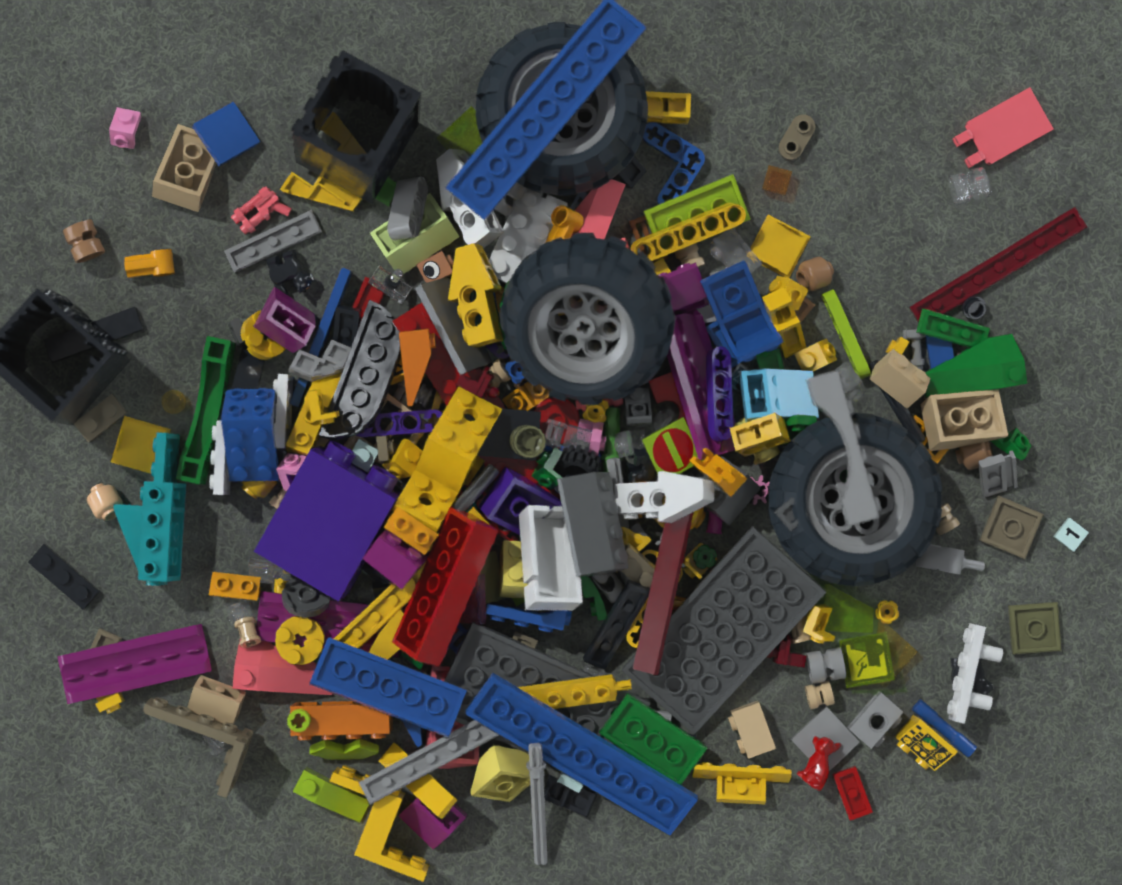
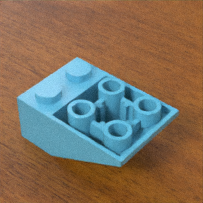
M783 369L741 371L740 384L745 423L773 413H777L784 419L797 414L816 416V419H819L818 408L812 404L806 379L813 377V371Z

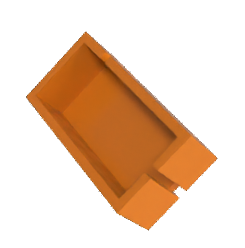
M354 701L322 702V705H317V702H295L290 706V713L296 709H303L311 717L310 725L304 731L295 732L290 729L291 736H297V740H311L314 735H321L323 740L336 739L339 735H346V739H360L363 734H371V738L377 739L386 738V735L390 734L393 730V716ZM296 714V718L292 720L294 725L298 724L297 727H302V723L306 721L304 716L300 717L301 714Z

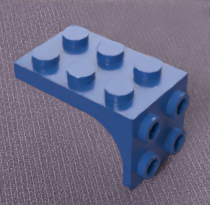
M744 260L700 280L727 347L738 362H749L755 359L756 355L764 351L775 350L783 342L781 335L775 329L765 309L748 265Z
M236 388L226 391L221 425L230 481H279V475L276 470L278 458L274 434V403L276 396L274 389Z
M491 602L487 605L486 614L491 615L490 619L504 622L505 618L515 620V625L528 627L529 623L539 625L538 630L552 633L553 628L563 630L564 625L569 626L572 611L552 610L539 613Z

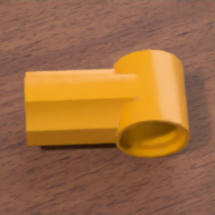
M564 205L557 206L551 215V221L554 225L545 243L562 237V240L569 239L572 233H576L581 229L583 216Z
M172 249L154 250L150 252L151 254L125 257L124 266L127 277L133 278L149 275L158 277L175 274Z

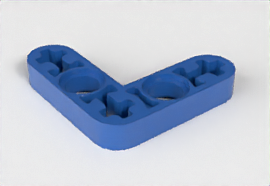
M655 122L646 124L643 141L678 163L658 196L657 202L661 204L664 202L662 197H668L672 189L667 188L669 185L675 190L681 191V195L687 192L702 168L705 156L699 148ZM656 128L657 135L663 138L664 133L668 135L662 147L658 146L660 143L659 139L655 137L652 140L648 139L649 134L646 132L647 130L652 131ZM675 140L680 144V150L677 153H670L667 150L666 144L669 141ZM696 153L699 155L698 160L700 163L693 164L690 170L695 172L691 175L688 170L680 168V166L683 164L687 167L690 161L687 156H693ZM683 173L687 176L688 183L685 186L680 187L675 184L674 177L677 174ZM676 192L673 198L678 197L680 195H678V193Z

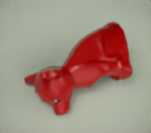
M815 736L812 740L815 752L809 758L806 768L798 771L797 775L808 785L821 791L829 775L828 756L836 752L841 747V744L834 743L827 737L819 738Z

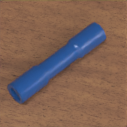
M922 699L918 700L912 707L913 712L927 724L932 725L967 758L976 750L977 746L962 733L957 732Z

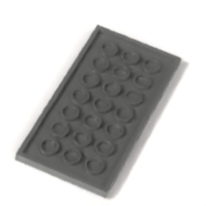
M752 526L671 614L658 675L633 669L636 653L623 666L622 671L689 731L695 734L821 599L826 590Z
M472 621L444 682L467 690L455 720L466 725L474 721L473 718L466 715V709L492 673H495L516 687L595 676ZM623 690L617 691L616 701L558 708L555 710L618 747L599 733L603 725L627 692L647 706L650 705V700ZM501 735L495 737V739L529 754L527 750Z

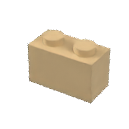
M894 349L874 366L870 377L871 381L906 408L910 407L926 393L931 379L924 371L918 369L905 356L899 354Z
M200 675L193 687L187 708L197 715H210L214 718V721L222 724L224 722L234 724L240 714L246 691L232 689V686Z
M758 701L730 710L732 716L728 717L732 731L737 730L740 739L736 740L741 754L746 753L749 759L776 749Z

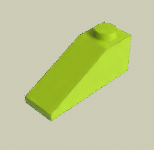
M309 767L304 769L293 790L294 793L359 823L370 804L366 797L330 782L328 777Z

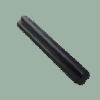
M878 360L868 364L871 374L874 366L879 362ZM880 388L902 426L919 442L923 443L925 437L909 410Z

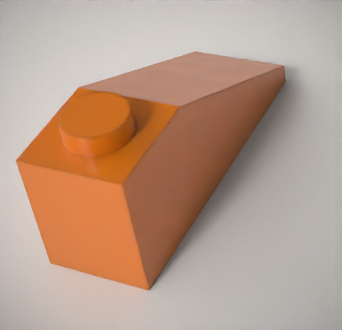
M429 329L399 332L407 406L414 405L432 355V348H436L435 334H430Z

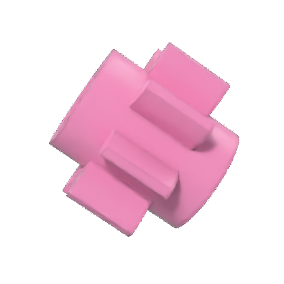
M762 475L759 476L758 481H755L758 486L764 487L761 491L762 496L756 494L753 497V505H756L758 499H761L764 504L767 503L765 496L769 495L768 486L770 482H762Z

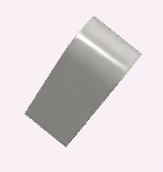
M421 176L397 181L387 226L388 234L394 241L414 238L419 235L428 194L427 183Z

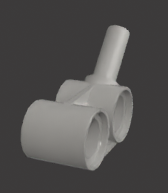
M930 544L922 557L916 560L915 566L961 574L963 568L983 571L985 563L965 558L964 550L949 547L942 548L941 546Z

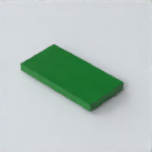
M628 692L599 731L602 736L680 785H682L708 749L705 744Z

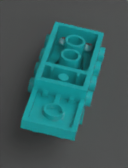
M157 432L156 437L153 439L152 447L153 452H155V462L151 466V475L154 477V482L144 481V486L140 489V499L143 501V505L114 504L113 508L137 567L138 580H146V585L161 586L168 585L169 581L181 580L186 483H177L176 480L179 460V434Z

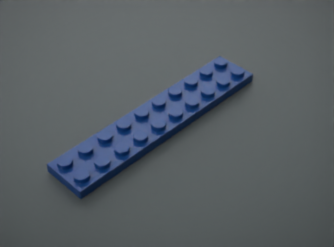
M603 0L445 188L485 221L643 34L646 27L614 0Z
M492 673L466 709V715L528 752L529 744L540 743L542 745L543 761L668 835L673 833L698 801V795L495 673Z

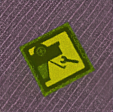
M472 106L436 138L446 150H464L471 157L481 146L482 141L476 122V110Z
M887 632L839 640L845 664L846 688L895 680Z

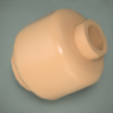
M103 483L92 487L91 493L87 497V503L94 516L104 521L116 518L113 509L114 504H123L116 488L112 485H104Z

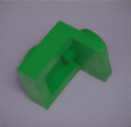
M556 446L549 452L543 451L536 461L538 465L531 475L541 486L546 487L548 490L558 485L557 479L562 478L553 470L563 453Z

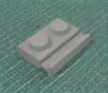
M1009 451V455L1006 456L999 454L978 461L980 485L984 498L1007 491V487H1018L1016 457L1013 451Z

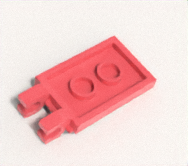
M1029 87L965 123L967 130L955 136L952 140L956 147L970 140H973L979 151L964 160L969 169L983 160L986 164L991 165L1053 130V127Z

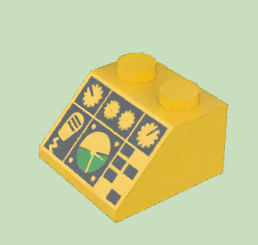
M915 715L895 735V738L899 740L896 745L907 754L912 751L918 757L915 761L925 770L930 767L936 771L958 752Z

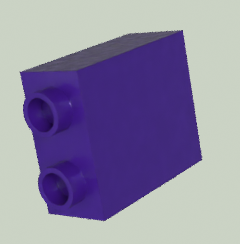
M330 441L327 448L318 446L310 449L254 552L333 599L340 601L350 593L366 562L363 557L384 532L386 521L394 513L392 509L402 492L394 488L399 480L395 475L375 465L367 473L352 464L356 454L351 449L338 442Z

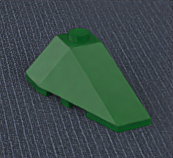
M1005 334L988 337L980 341L981 343L962 351L956 357L946 360L926 371V375L931 379L925 393V398H928L930 395L984 391L1027 384L1025 360L1013 335Z

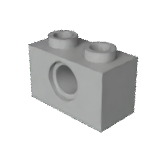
M878 691L847 728L872 749L874 745L878 747L886 738L884 734L890 727L894 729L901 722L903 711ZM881 715L883 719L881 726L877 728L872 727V717Z

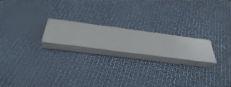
M474 720L450 733L449 738L445 736L360 781L359 784L371 805L500 734Z

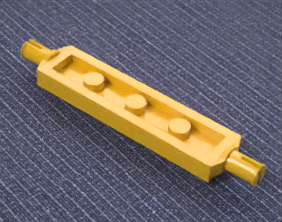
M612 674L518 687L553 709L616 701L617 691L632 690L630 679L616 681Z

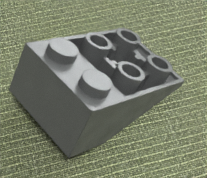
M719 455L747 478L732 497L714 484V502L704 506L715 516L730 525L761 488L747 473ZM695 466L679 474L709 480Z

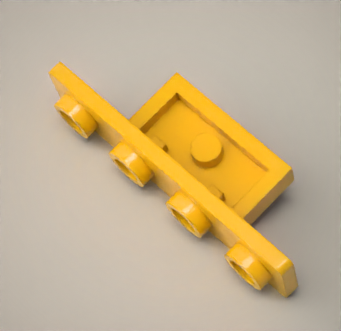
M702 762L693 768L692 777L717 779L716 802L765 805L766 782L788 783L792 776V770L782 766H774L772 768H761L759 765L737 767L735 764L713 766L711 763Z

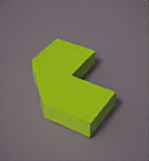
M358 739L346 745L330 740H322L310 746L309 754L327 760L365 759L378 754L379 745L363 739Z

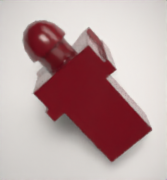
M488 366L484 369L479 381L463 374L460 375L456 383L457 386L481 398H485L486 394L491 398H497L500 394L496 386H491L495 376L490 374L491 368Z
M789 634L767 656L768 658L773 657L772 662L803 668H805L807 657L803 654L789 652L791 644Z

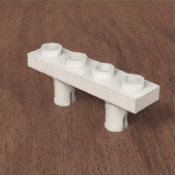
M969 623V627L965 629L963 634L964 650L958 657V666L960 668L958 676H955L953 680V700L949 701L947 707L948 719L965 724L969 706L984 710H990L992 706V696L972 692L979 659L1001 662L1003 657L1002 648L983 644L986 629L984 626Z

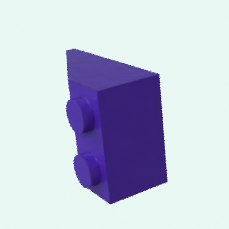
M505 466L480 503L479 508L488 519L520 535L519 514L528 505L549 506L551 510L554 506L562 507L560 499L531 480Z

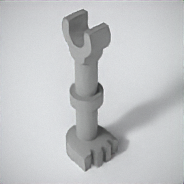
M917 329L903 330V338L911 340L912 359H910V362L923 371L922 365H925V360L922 359L921 339L926 337V335L916 333Z

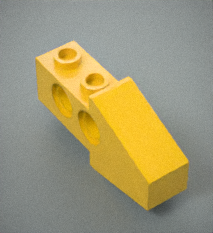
M475 243L456 248L448 301L459 303L457 313L464 325L462 330L463 339L468 343V346L477 348L502 341L503 336L493 296L494 292L502 291L501 285L483 246ZM475 290L477 296L476 299L473 302H471L469 296L470 293ZM481 314L482 321L476 326L475 317Z
M342 373L315 380L308 390L320 389L324 413L328 412ZM305 402L286 443V452L307 456L310 449L315 448L323 424L320 425L319 420L312 421L311 412L306 410Z

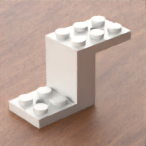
M278 374V379H274L273 389L275 394H277V404H274L276 449H286V443L291 432L292 405L290 400L293 395L294 377L288 374ZM217 421V425L212 428V440H216L215 450L211 451V465L215 466L214 475H210V489H213V494L230 495L231 481L229 480L221 421Z

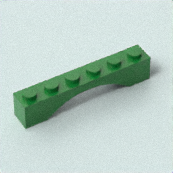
M211 336L206 338L196 409L190 432L180 457L176 480L206 485L211 462V451L215 444V440H212V428L217 425V421H220L236 343L233 341Z

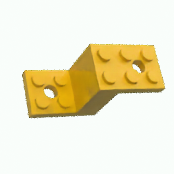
M458 387L429 435L416 469L392 511L399 507L437 533L449 508L453 505L464 486L479 450L497 421L502 409ZM464 415H472L475 421H468ZM427 498L430 500L431 505H424L419 499Z
M343 765L342 768L337 767L334 770L330 782L365 795L359 782L372 775L365 774V777L355 774L356 769ZM402 788L374 803L354 855L423 882L430 866L425 863L426 860L416 855H412V858L402 855L403 850L390 846L389 849L384 848L405 796V793L401 791Z

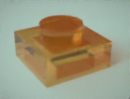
M768 165L762 190L785 196L792 171Z

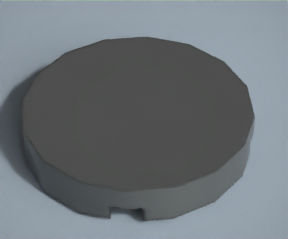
M298 577L288 581L282 591L284 608L297 617L308 618L317 616L329 607L331 600L330 596Z

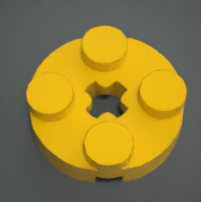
M259 310L243 322L241 339L242 342L245 340L248 346L247 350L251 355L258 359L268 360L277 357L286 348L271 338L264 340V335L253 327L262 311Z
M294 616L281 624L276 632L275 644L280 656L288 663L304 665L319 657L323 650L325 635L317 621L309 617ZM299 633L300 636H306L307 640L304 641V647L294 644L296 634Z

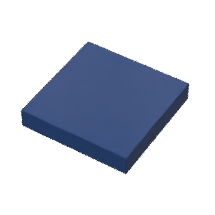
M234 102L199 120L192 126L219 167L260 143V140Z

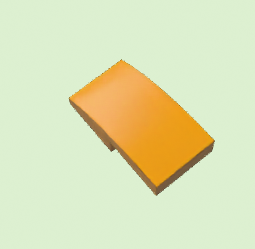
M528 381L504 397L502 401L508 409L529 411L550 397V390L540 384L533 386Z

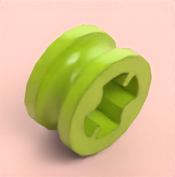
M303 709L292 711L287 719L289 728L295 732L304 731L311 722L309 713ZM296 714H301L300 717L304 716L306 719L302 723V727H297L298 724L294 725L292 722L296 718Z

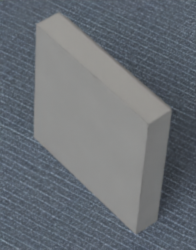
M827 706L791 738L808 758L815 752V746L812 742L815 736L819 738L827 737L834 743H840L841 747L828 756L829 771L860 743Z

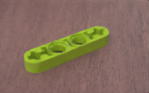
M832 289L821 294L857 378L862 380L871 376L869 366L835 291Z

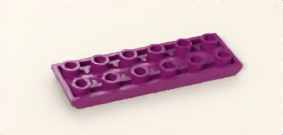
M698 310L675 315L674 334L667 358L697 456L700 460L706 458V454L702 450L703 448H708L714 455H721L735 451L732 436L725 441L716 442L711 439L708 432L706 355L713 348L703 316ZM716 376L715 384L722 389L724 385L723 380L720 376ZM721 400L716 401V408L719 412L724 411V404ZM733 416V427H734L736 422H735V419H734V416ZM719 426V427H718V431H721L722 434H723V433H724V429H720V426Z
M266 591L260 592L256 632L261 641L275 642L276 632L281 624L295 616L284 608L282 594ZM330 600L329 607L323 613L309 618L317 621L322 627L325 635V646L328 637L334 639L369 604ZM385 625L359 649L369 652ZM299 633L296 634L294 644L305 646L306 636H300ZM400 650L397 653H395L392 657L399 658Z
M202 624L57 656L67 704L212 671Z

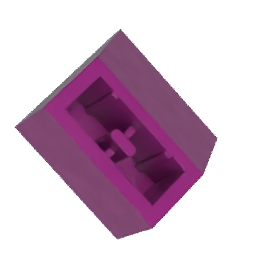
M696 262L693 264H683L671 273L658 274V277H663L672 297L671 306L675 315L695 311L710 305L700 283L702 277Z
M274 287L253 327L290 352L295 353L306 346L316 326L315 314Z
M386 530L378 537L363 559L396 586L403 589L427 561L430 551H427L424 555Z
M416 797L398 816L434 850L464 821L467 813L455 803L443 819H441Z

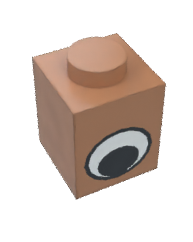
M441 251L416 265L427 283L451 277L454 262L450 255L445 256Z

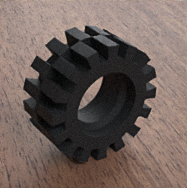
M570 445L569 448L565 447L563 449V453L555 467L556 473L564 478L567 474L576 476L600 472L602 462H600L601 458L599 456L595 457L596 452L594 450L589 452L588 447H585L584 450L581 449V445H577L576 448Z

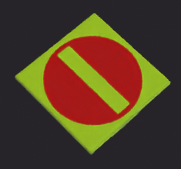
M684 417L642 439L657 474L662 471L680 474L694 466L690 462L693 456L698 458Z

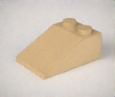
M180 124L177 125L153 180L152 197L199 212L216 162L194 129Z
M999 389L930 395L920 404L930 451L953 449L1008 437Z

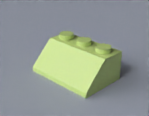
M431 193L427 195L420 232L417 237L392 240L388 234V221L370 232L399 277L409 272L416 264L431 257L434 253L459 238L458 233Z

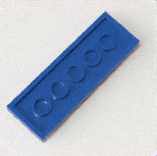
M329 637L310 680V685L448 738L467 691Z

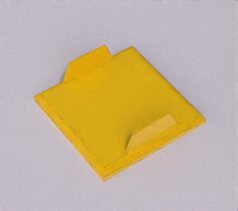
M767 215L746 258L783 277L790 278L811 236Z
M124 416L111 462L151 474V466L155 462V452H153L152 447L153 439L156 437L157 432L170 433L171 429Z

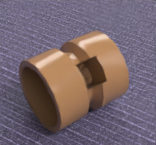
M92 220L78 222L63 230L67 243L73 246L70 251L75 263L86 262L105 253L101 240L95 237L97 230Z

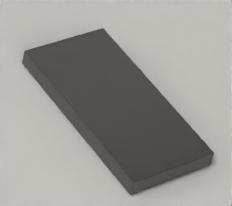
M449 277L421 284L415 288L459 374L463 375L493 363L485 346L471 347L464 341L462 335L464 325L457 313L459 303L448 301L451 282Z

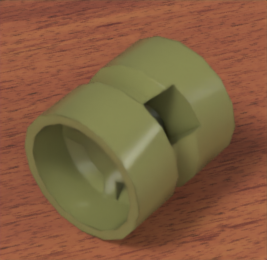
M522 425L513 430L509 442L514 453L519 456L532 458L542 453L546 440L543 432L537 427Z

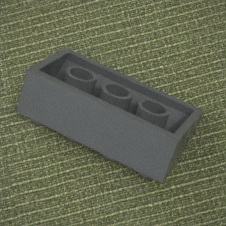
M593 472L557 479L576 576L607 575L628 569V555L624 547L623 531L619 522L618 506L614 498L613 482L610 478V473Z

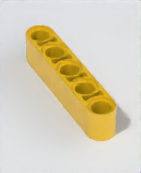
M726 203L633 242L630 250L638 254V248L641 245H647L649 251L646 256L653 261L741 225L746 218V212L738 204ZM736 208L738 216L735 220L730 221L728 219V212L730 209ZM714 217L716 221L714 228L707 230L705 227L706 220ZM691 226L693 228V235L689 239H684L682 234L684 228ZM668 235L671 238V243L667 248H662L660 240L663 236Z

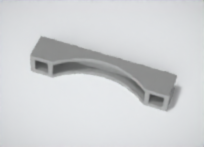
M837 370L806 379L812 404L823 411L834 423L846 447L848 476L845 490L840 499L846 525L850 526L878 518V512L881 511L877 496L873 497L871 487H874L871 473H866L864 463L867 462L864 448H859L857 439L860 438L858 426L856 423L852 424L850 414H853V407L850 399H845L843 390L847 389L844 376L839 375Z

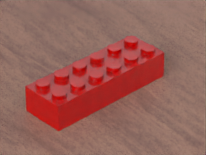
M452 507L449 508L438 533L439 535L435 540L394 635L393 644L417 661L440 666L452 636L456 632V627L462 613L465 611L472 590L475 588L481 569L485 565L491 546L495 542L498 533L497 529L473 514Z

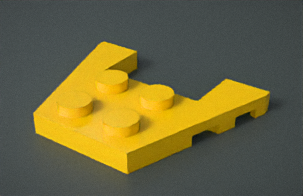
M332 112L320 130L341 144L337 151L350 155L367 154L337 114ZM291 172L280 188L283 193L351 212L355 211L362 198L321 176L318 177L314 185H311Z

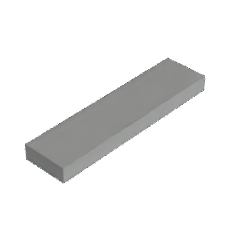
M310 210L224 252L234 273H237L322 233V230L313 211Z

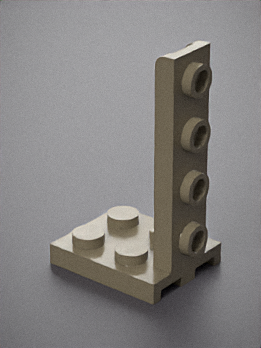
M150 698L144 705L143 711L145 714L232 745L224 759V763L227 765L223 772H220L216 783L219 786L217 795L227 798L237 783L254 731L244 728L243 731L239 730L236 725L228 722L222 724L214 721V718L207 714L197 715L185 706L175 707L170 705L163 698Z

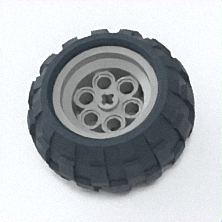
M550 22L544 26L533 29L528 28L516 34L512 40L496 51L490 59L483 76L480 78L476 94V122L482 143L579 30L580 25ZM626 52L564 127L572 130V136L564 139L558 133L517 181L519 184L538 193L542 192L558 196L576 195L577 193L591 189L594 190L603 186L630 163L645 133L648 102L642 75L639 68L636 67L629 57L628 52ZM581 112H588L592 119L587 123H582L579 121L578 115Z
M576 233L572 238L563 240L562 237L556 238L541 245L537 251L526 256L516 268L506 286L500 309V324L505 333L504 343L512 361L515 360L516 363H520L523 367L521 370L522 375L533 386L542 385L550 390L549 396L561 401H565L567 397L579 399L581 405H598L602 402V399L613 398V401H616L634 393L635 389L640 385L648 383L659 371L661 364L668 354L675 327V314L671 306L672 297L664 278H659L654 272V263L642 251L636 254L626 248V241L610 236L608 240L599 239L594 236V233ZM578 295L583 301L578 302L572 296ZM596 300L605 301L607 306L599 305ZM557 313H564L568 319L560 318ZM606 322H613L617 327L610 328Z
M853 413L850 414L852 424L856 423L860 432V438L857 439L859 448H864L867 462L864 463L866 473L871 472L876 477L874 487H871L873 497L881 495L886 500L884 508L878 512L879 517L871 519V525L867 529L861 528L859 523L850 526L846 525V523L843 526H838L835 523V515L839 512L843 513L840 499L846 484L840 481L839 475L842 470H848V459L841 434L829 417L805 428L788 443L780 454L770 478L768 509L771 524L781 546L804 570L818 578L835 584L866 586L900 575L926 552L941 520L942 485L939 473L936 471L928 450L906 428L894 421L873 414ZM829 489L834 490L837 494V499L832 504L826 502L824 496ZM794 498V503L790 506H792L795 520L791 522L793 523L798 520V526L789 531L774 512L789 499Z

